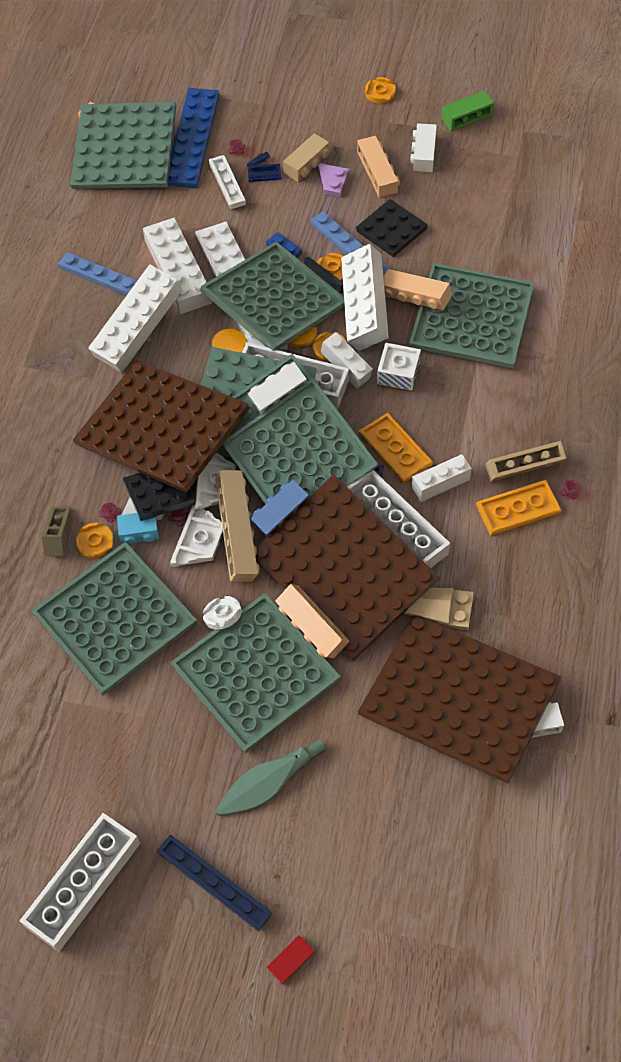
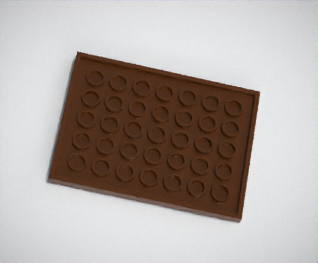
M136 360L73 438V442L78 446L186 493L250 407L246 402Z
M334 474L308 500L301 504L294 513L286 518L282 525L278 526L270 533L269 537H266L256 547V560L285 590L290 584L300 586L350 642L342 650L353 661L440 579L417 554Z
M413 615L359 708L358 714L509 784L561 681V676L431 620Z

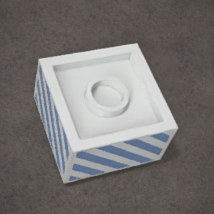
M385 343L377 371V384L412 391L420 364L421 349Z

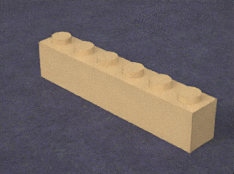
M220 470L215 481L230 582H253L259 574V564L256 563L257 549L253 544L254 530L250 525L249 498L245 493L246 479L243 478L242 471Z

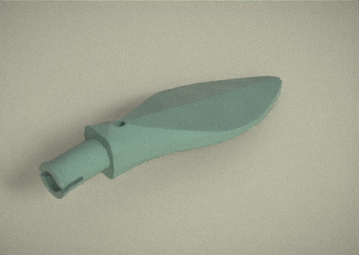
M318 739L305 748L301 746L290 754L264 762L248 770L232 785L216 809V815L225 816L248 811L271 800L300 768L309 763V759L326 751L322 740Z

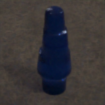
M267 151L260 153L247 163V167L250 168L265 162L270 157Z

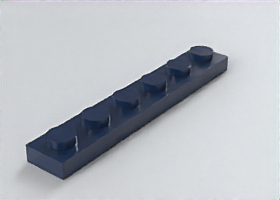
M171 834L157 850V854L259 932L272 916L270 910Z

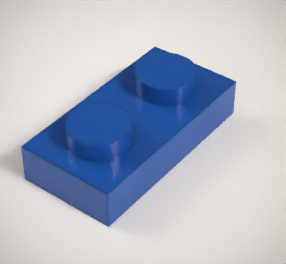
M279 232L266 241V246L278 242L296 258L302 254L300 247Z

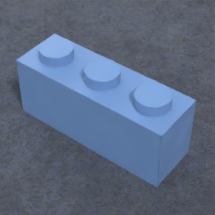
M293 479L290 482L284 483L279 493L270 496L266 501L267 504L263 508H258L252 514L251 520L267 537L278 526L282 525L284 520L294 513L301 504L310 498Z

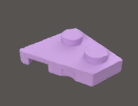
M319 163L318 170L320 171L324 194L340 197L349 175V169Z

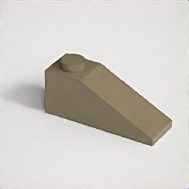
M71 506L51 508L42 534L44 556H64L68 540Z

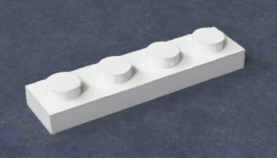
M222 155L209 159V165L230 210L246 205V200L225 156Z

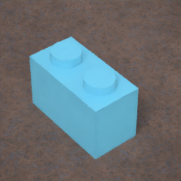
M137 513L117 516L121 545L124 542L128 545H133L137 542L159 540L157 517L140 521Z

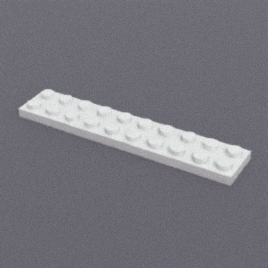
M227 222L195 231V236L215 277L245 260ZM237 323L248 343L266 347ZM288 344L280 349L288 350Z

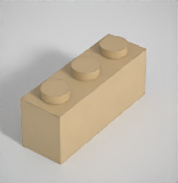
M314 133L283 161V173L297 182L305 178L313 168H316L323 159L328 157L330 153L329 142Z

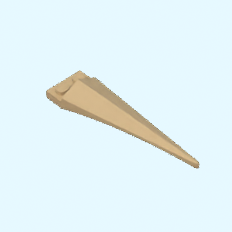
M430 588L404 614L420 616L449 629L469 631L474 592L454 590V588Z

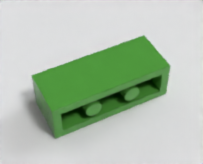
M485 91L476 93L443 106L442 120L451 131L493 115L494 102Z

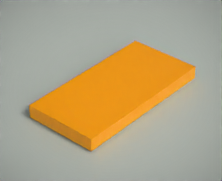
M389 413L384 414L359 430V435L403 484L411 480L412 476L433 466V461Z
M546 480L476 502V507L490 536L561 514V508Z

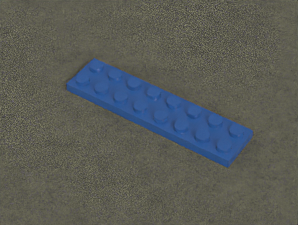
M188 88L171 153L168 186L197 188L220 96L219 90Z

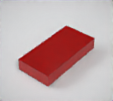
M298 935L267 966V969L283 985L315 952Z

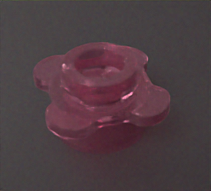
M234 139L229 143L228 153L239 155L244 153V142Z
M565 480L560 494L562 496H569L571 499H577L581 485L575 480Z
M108 502L102 506L98 514L100 517H104L108 523H112L114 518L121 514V509L116 508L115 504Z
M185 508L171 511L168 519L169 521L176 522L178 526H183L190 512L186 511Z

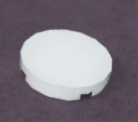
M224 596L225 599L216 598L208 603L203 611L205 624L211 629L218 630L230 627L237 622L241 616L242 609L236 598Z

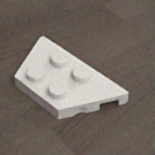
M218 453L213 456L197 478L194 509L219 504L215 481L220 470L236 471V465L225 460Z
M193 504L170 565L176 567L213 561L223 536L222 522L214 518L212 513L203 508L194 509Z

